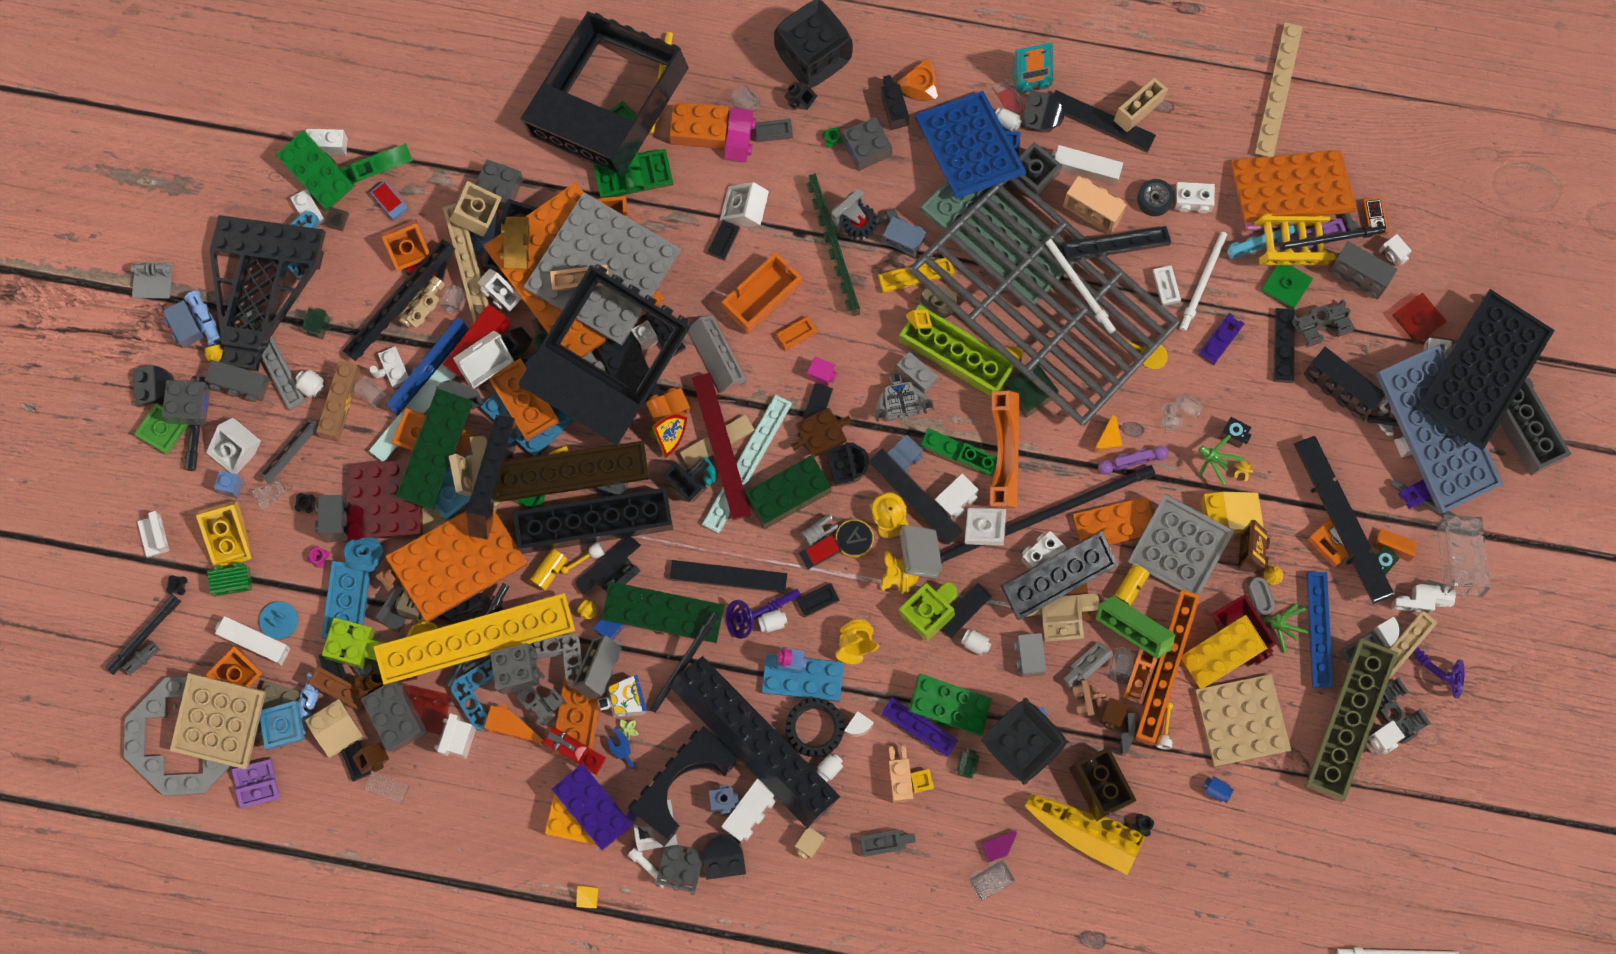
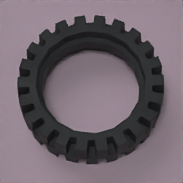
M820 698L802 700L793 707L787 717V738L792 747L800 754L814 758L826 756L833 752L842 740L844 734L842 715L833 703L828 702V700ZM820 709L831 716L834 723V733L826 744L809 746L798 738L796 722L804 711Z

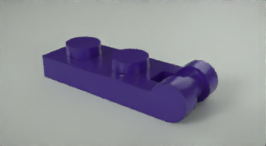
M1231 313L1226 316L1198 354L1212 365H1215L1245 324L1241 320L1238 321L1233 318L1234 315ZM1228 324L1234 327L1233 331L1227 328Z
M1424 479L1398 493V496L1407 503L1406 506L1409 510L1432 498Z

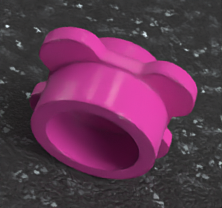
M314 546L307 557V562L310 564L314 563L318 568H322L330 553L327 550L323 551L319 546Z

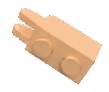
M901 745L900 748L902 760H895V750L893 746H888L892 802L913 801V790L906 746Z

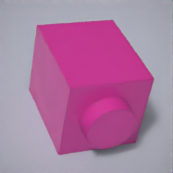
M815 356L808 369L807 379L828 387L829 383H833L837 376V372H835L836 365Z

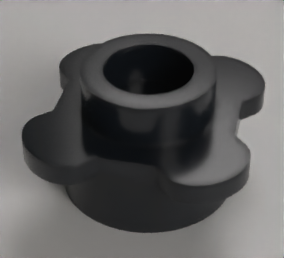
M299 493L296 496L294 509L297 512L306 511L311 513L315 497Z
M171 575L168 578L167 593L184 595L186 592L185 584L188 582L187 578Z
M1138 814L1136 816V823L1133 824L1132 828L1148 837L1151 834L1150 830L1154 826V821L1149 816Z

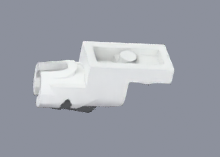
M1427 580L1424 584L1416 585L1412 589V599L1408 596H1398V598L1392 601V610L1417 613L1423 610L1427 614H1431L1435 611V605L1436 607H1452L1455 603L1456 589L1447 584Z

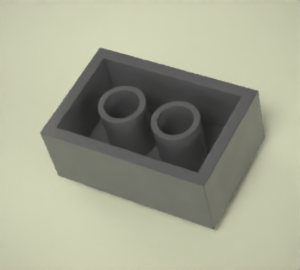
M1347 241L1329 272L1335 278L1348 282L1352 288L1364 291L1368 297L1379 299L1398 269Z
M395 681L388 683L361 698L387 751L396 752L428 733L403 682Z

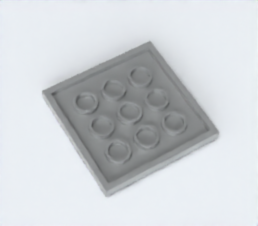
M1165 493L1128 562L1143 567L1153 576L1179 590L1199 595L1235 530Z

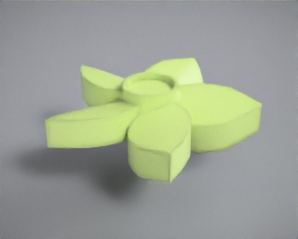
M624 720L620 721L622 728L619 730L626 735L628 740H630V735H639L634 729L636 721L629 723Z

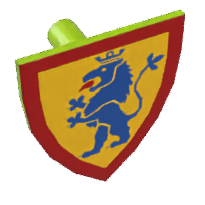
M669 415L660 419L650 429V436L657 438L665 458L678 447L686 429L687 417Z

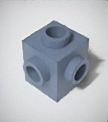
M729 785L717 786V790L709 791L712 813L720 812V815L731 814L732 810L736 808L735 804H739L738 793L733 792V787L729 788ZM722 798L728 799L726 802L721 801Z

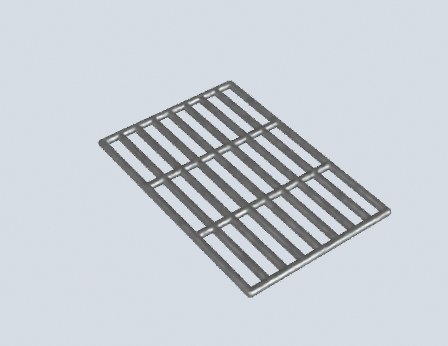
M1017 177L1010 181L1058 223L1053 230L1003 187L1006 182L990 187L909 267V272L1078 424L1085 426L1180 325V321L1107 256L1097 258L1114 272L1109 280L1085 259L1076 260L1079 265L1103 285L1096 292L1080 278L1095 301L1148 348L1140 354L1116 331L1110 334L1102 322L1099 323L1096 319V314L1091 310L1087 302L1084 304L1035 260L1042 253L1067 275L1052 252L1046 248L1047 245L1045 243L1052 239L1061 248L1062 242L1065 241L1058 235L1064 229L1076 240L1086 238ZM998 192L1047 236L1041 242L1037 240L993 201L991 197ZM984 204H987L1035 248L1028 254L979 209ZM974 215L1017 253L1023 261L1016 266L967 221ZM962 227L1004 264L1011 273L1004 278L961 240L955 232ZM950 239L992 276L999 285L992 290L950 253L943 244ZM938 251L982 290L987 297L982 302L977 300L930 257ZM924 263L975 307L969 315L918 270ZM1030 265L1080 310L1072 316L1028 277L1023 270ZM1018 277L1068 322L1060 328L1016 289L1011 282ZM1119 279L1123 280L1167 319L1170 325L1164 330L1114 284ZM1004 289L1011 293L1055 333L1050 341L999 296ZM1108 290L1159 335L1153 342L1103 298ZM993 301L1044 346L1038 353L987 309ZM981 313L1032 358L1026 365L975 321ZM1084 315L1089 317L1134 357L1136 361L1131 366H1128L1079 322ZM1073 327L1077 329L1123 370L1124 373L1117 379L1067 333ZM1062 339L1113 385L1105 391L1055 345ZM1051 352L1101 398L1095 404L1091 402L1043 358ZM1037 364L1089 409L1083 417L1031 371Z

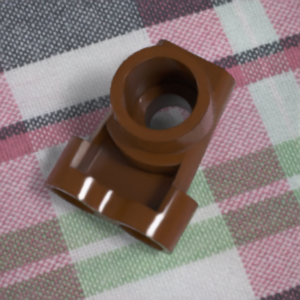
M373 672L367 678H363V676L352 677V685L355 688L357 698L365 697L384 686L381 673Z

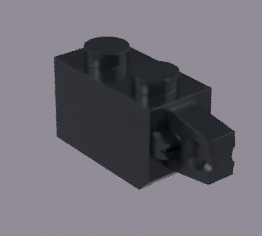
M891 75L883 76L884 87H881V98L890 129L894 130L909 126V114L900 84H893Z

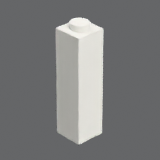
M1061 145L1058 146L1057 151L1053 150L1052 157L1062 165L1061 171L1117 186L1123 162Z
M225 616L222 620H219L215 628V634L220 638L282 666L291 649L286 644Z

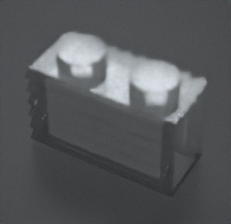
M996 859L987 864L988 869L983 872L978 869L970 874L971 878L968 880V883L979 902L1015 882L1004 860L999 862Z

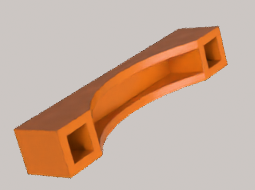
M992 391V413L997 431L998 454L996 471L990 487V506L996 508H1017L1019 393Z

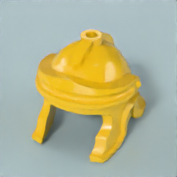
M892 492L882 493L870 504L873 519L878 525L880 536L883 538L897 537L900 535L901 527L909 525L906 520L907 506H905L899 495Z
M889 550L885 551L884 562L887 568L886 574L882 577L881 590L885 591L893 584H896L898 591H901L902 594L909 593L910 587L916 585L919 576L906 574L903 558H893Z
M855 619L846 623L840 629V649L835 653V657L847 664H859L862 662L865 654L875 652L880 646L872 641L874 629L871 624L865 619Z

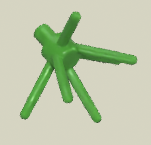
M1227 435L1214 449H1208L1204 445L1200 446L1198 451L1204 455L1205 462L1200 469L1198 477L1202 476L1210 462L1222 485H1226L1215 463L1227 471L1228 467L1225 465L1228 462L1222 458L1245 460L1244 457L1218 452L1231 438V435Z
M1294 604L1282 616L1278 613L1273 618L1264 617L1263 620L1265 625H1271L1273 629L1277 630L1283 653H1287L1281 631L1295 641L1298 640V637L1286 628L1305 634L1310 633L1309 630L1286 624L1287 618L1306 610L1305 607L1295 610L1298 604Z

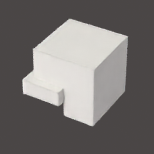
M450 714L448 719L444 718L443 720L444 727L438 745H435L434 749L444 756L450 754L467 759L476 728L472 724L460 721L457 715Z

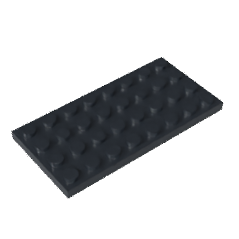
M1489 289L1416 408L1480 450H1483L1555 330L1492 289Z

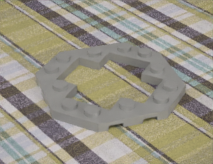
M187 677L164 678L125 718L124 758L163 796L205 794L230 769V765L203 759V774L165 775V756L146 757L147 719L167 717V698L183 697Z

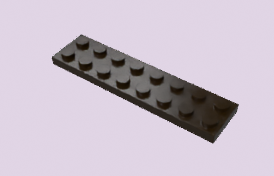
M644 440L505 461L497 485L495 502L648 480L649 472Z

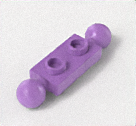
M1160 445L1155 447L1153 451L1152 449L1147 451L1146 449H1140L1132 455L1127 453L1121 454L1113 462L1102 460L1098 465V470L1103 475H1109L1113 469L1115 471L1151 462L1152 459L1163 461L1168 457V450L1165 446Z

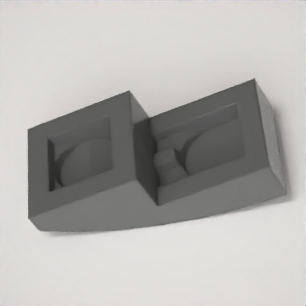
M1127 713L1125 716L1126 733L1119 735L1121 756H1125L1132 744L1135 733L1136 713Z

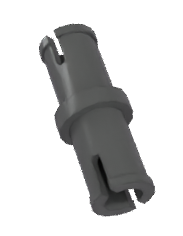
M151 641L143 650L137 651L135 653L136 656L122 666V668L131 676L143 664L146 665L147 661L160 651V648Z

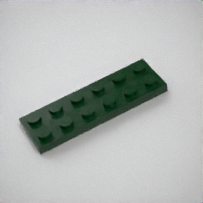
M438 388L436 389L395 497L431 510L434 509L450 467L449 456L453 455L456 451L474 403L472 400Z
M609 581L601 620L695 639L700 632L699 629L702 624L706 623L713 611H715L720 616L713 625L712 632L709 636L705 637L704 641L717 644L725 605Z

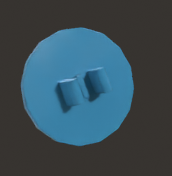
M277 601L263 609L260 614L259 624L266 636L282 640L294 633L298 626L299 618L297 611L292 605Z

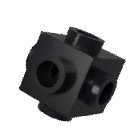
M794 82L789 86L784 97L791 108L795 110H808L817 95L806 83Z

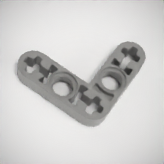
M567 634L530 643L529 645L535 647L538 659L563 655L566 682L570 688H573L572 671H576V675H578L582 665L579 638L574 634ZM570 641L574 642L573 647H569ZM551 643L557 644V648L552 651L548 650L547 646ZM575 657L578 659L575 665L568 664L570 658Z

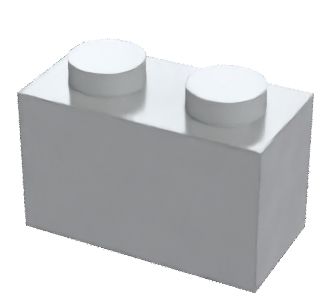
M910 351L896 366V372L907 382H911L913 386L918 387L924 394L937 383L938 376Z
M1042 633L1018 635L1017 641H1014L1015 653L1019 655V660H1016L1017 672H1021V677L1045 675L1046 665Z

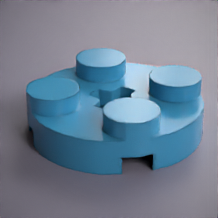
M362 538L356 541L353 539L344 548L346 565L356 570L371 572L381 563L384 557L383 547L376 538ZM364 551L367 552L366 555H361V554H359V553H364Z

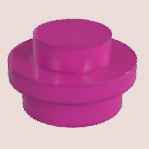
M783 647L781 651H778L777 662L780 663L781 667L790 666L792 650Z

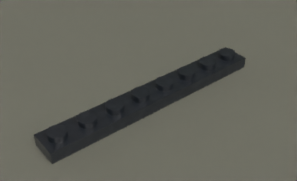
M442 239L345 347L343 352L354 361L360 358L370 344L376 341L378 335L389 326V323L395 316L401 313L403 307L414 298L419 289L425 286L427 280L439 270L443 262L452 255L455 248Z

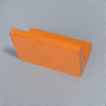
M1382 528L1379 530L1373 545L1374 548L1409 562L1416 555L1414 551L1417 542Z

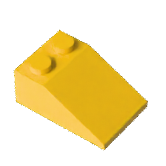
M1218 492L1204 494L1201 498L1203 514L1235 530L1233 534L1241 533L1251 520H1256L1263 527L1258 493Z
M237 500L202 509L197 513L196 517L213 567H226L252 559L244 519Z

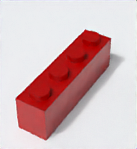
M488 304L443 365L465 381L453 357L492 331L500 335L505 333L509 328L510 320Z

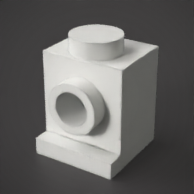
M1398 234L1384 243L1379 250L1381 254L1385 253L1386 258L1390 262L1400 266L1409 260L1408 256L1412 251Z

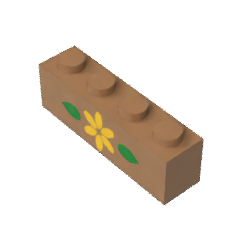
M338 361L316 431L323 439L335 442L340 441L361 374L359 367L355 364Z

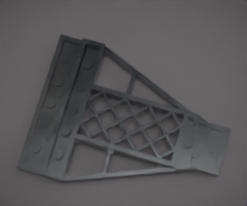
M218 216L210 247L221 341L225 346L221 363L251 371L259 370L262 354L269 345L270 337L317 269L320 270L324 255L322 246L326 234L323 229ZM217 256L240 258L234 279L220 278ZM261 262H268V264L263 267ZM258 263L261 269L252 274L250 268ZM288 265L308 268L295 288L283 287ZM276 266L277 272L270 277L267 271ZM247 272H248V274L250 275V277H248L247 279H245V278H246V274H247ZM264 273L268 279L259 284L256 278ZM254 281L256 287L248 292L245 286ZM221 283L233 285L226 315L224 313ZM271 283L273 286L272 291L265 294L262 289ZM242 290H244L245 295L241 297ZM260 291L263 297L254 302L251 296ZM281 293H291L276 315ZM249 298L252 304L243 309L240 304ZM266 301L268 307L261 312L258 306ZM238 307H239V309L241 310V312L236 315L237 310H238ZM255 308L258 315L250 320L246 313ZM244 315L248 322L239 327L236 321ZM262 319L264 322L263 326L256 330L253 324Z

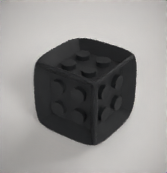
M813 0L784 19L774 31V46L781 60L800 83H806L811 88L843 68L852 57L853 42L848 31L832 10L821 0Z
M1023 698L1021 702L1010 709L981 739L993 756L1023 785L1027 784L1030 779L1042 771L1069 743L1060 730L1027 698Z

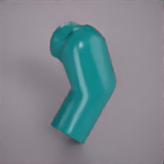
M706 456L704 457L705 462H708L710 466L705 469L707 476L703 477V482L706 486H710L716 482V469Z

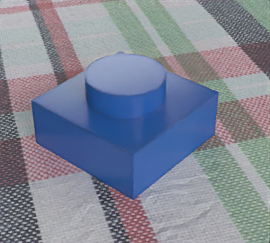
M1005 131L1015 151L1019 152L1020 132Z

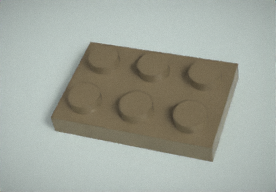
M264 681L261 690L266 691L262 710L298 701L301 692ZM259 720L255 741L264 743L261 722Z

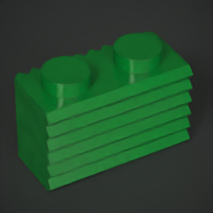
M242 562L234 563L232 567L225 568V566H215L213 570L207 571L210 594L214 597L252 591L250 567Z

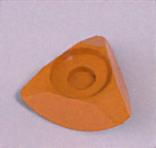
M928 59L919 63L897 81V84H900L901 91L913 99L929 101L936 99L939 95L936 73L932 62Z

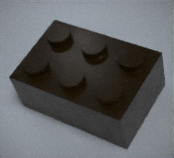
M1109 747L1069 767L1096 822L1137 801Z

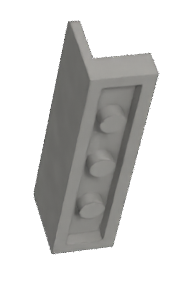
M714 316L700 317L691 325L688 332L719 392L722 393L731 385L742 384L746 381V378Z

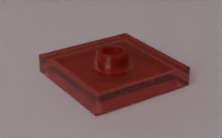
M1423 292L1392 315L1416 344L1447 322Z

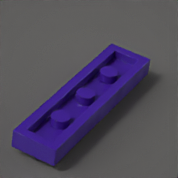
M891 698L881 715L945 757H948L958 740L922 716L908 712V707Z

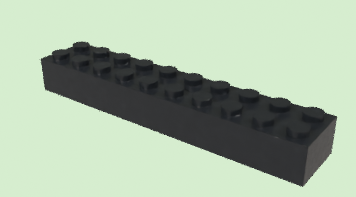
M703 656L679 673L670 685V688L807 829L831 809L841 797Z

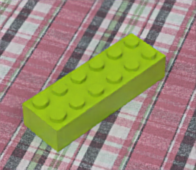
M919 304V306L917 307L916 310H928V309H926L925 307H923V306H921V305ZM930 310L928 312L932 328L915 329L910 321L907 322L899 335V343L991 398L992 391H1001L1015 370V366L997 350Z

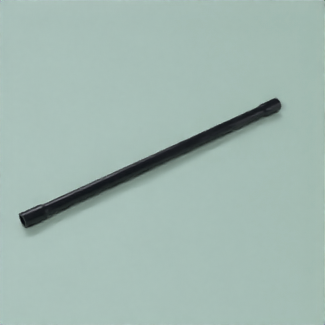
M1152 465L1146 466L1130 475L1006 525L1005 536L1130 484L1155 476V470ZM963 543L941 552V564L983 545Z

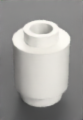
M998 108L995 113L1003 129L1008 131L1018 130L1021 125L1020 115L1005 108Z
M780 609L764 613L761 617H758L762 632L767 631L769 633L785 628L784 624L788 623L785 612L781 613Z
M967 630L961 641L965 648L980 656L983 653L987 654L992 645L989 643L990 638L974 630Z
M835 753L833 755L828 754L816 767V772L828 782L844 767L841 764L843 760Z

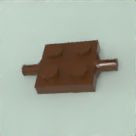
M827 408L796 423L800 439L790 443L793 451L804 446L813 457H816L847 442L842 427L852 423L849 415L838 420L833 415L831 409Z

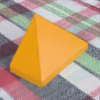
M1112 415L1094 450L1095 453H1101L1122 446L1117 417L1115 415Z

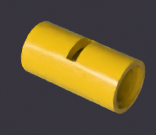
M552 548L532 575L530 581L538 588L546 591L568 559Z
M1133 564L1114 596L1131 606L1139 593L1138 590L1142 588L1150 573L1143 567Z

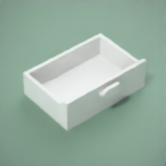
M492 331L453 357L468 385L473 389L514 362L501 339V335L495 331Z

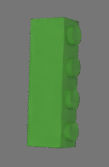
M1112 596L1099 604L1096 620L1158 659L1172 650L1176 634L1116 596Z

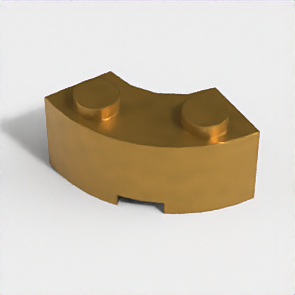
M506 217L505 224H501V235H504V250H500V260L504 261V268L527 269L530 237L529 217Z

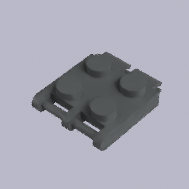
M672 845L669 849L665 848L655 886L664 885L672 887L675 891L680 889L695 895L704 857L700 856L701 850L688 848L687 853H684V846ZM661 879L667 880V881H671V882H675V883L673 884V883L664 882V881H661ZM680 883V884L692 886V888L685 887V886H681V885H678V884Z

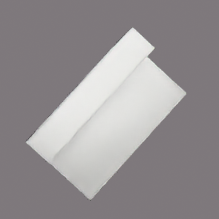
M156 511L148 513L149 518L137 521L147 558L170 551L161 515Z

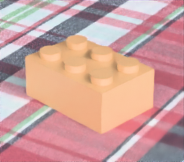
M1078 176L1066 194L1063 207L1108 235H1111L1122 219L1127 204L1121 198L1108 194L1106 189L1093 185L1088 178Z

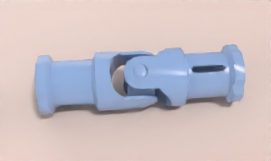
M192 291L188 293L184 299L189 303L192 309L191 313L196 318L201 332L205 334L208 346L220 344L222 341L221 335L216 328L217 324L208 312L207 305L201 300L200 292Z
M307 673V682L312 675L311 673ZM307 682L298 700L304 735H306L305 729L307 726L305 720L312 716L319 696V689L309 685Z

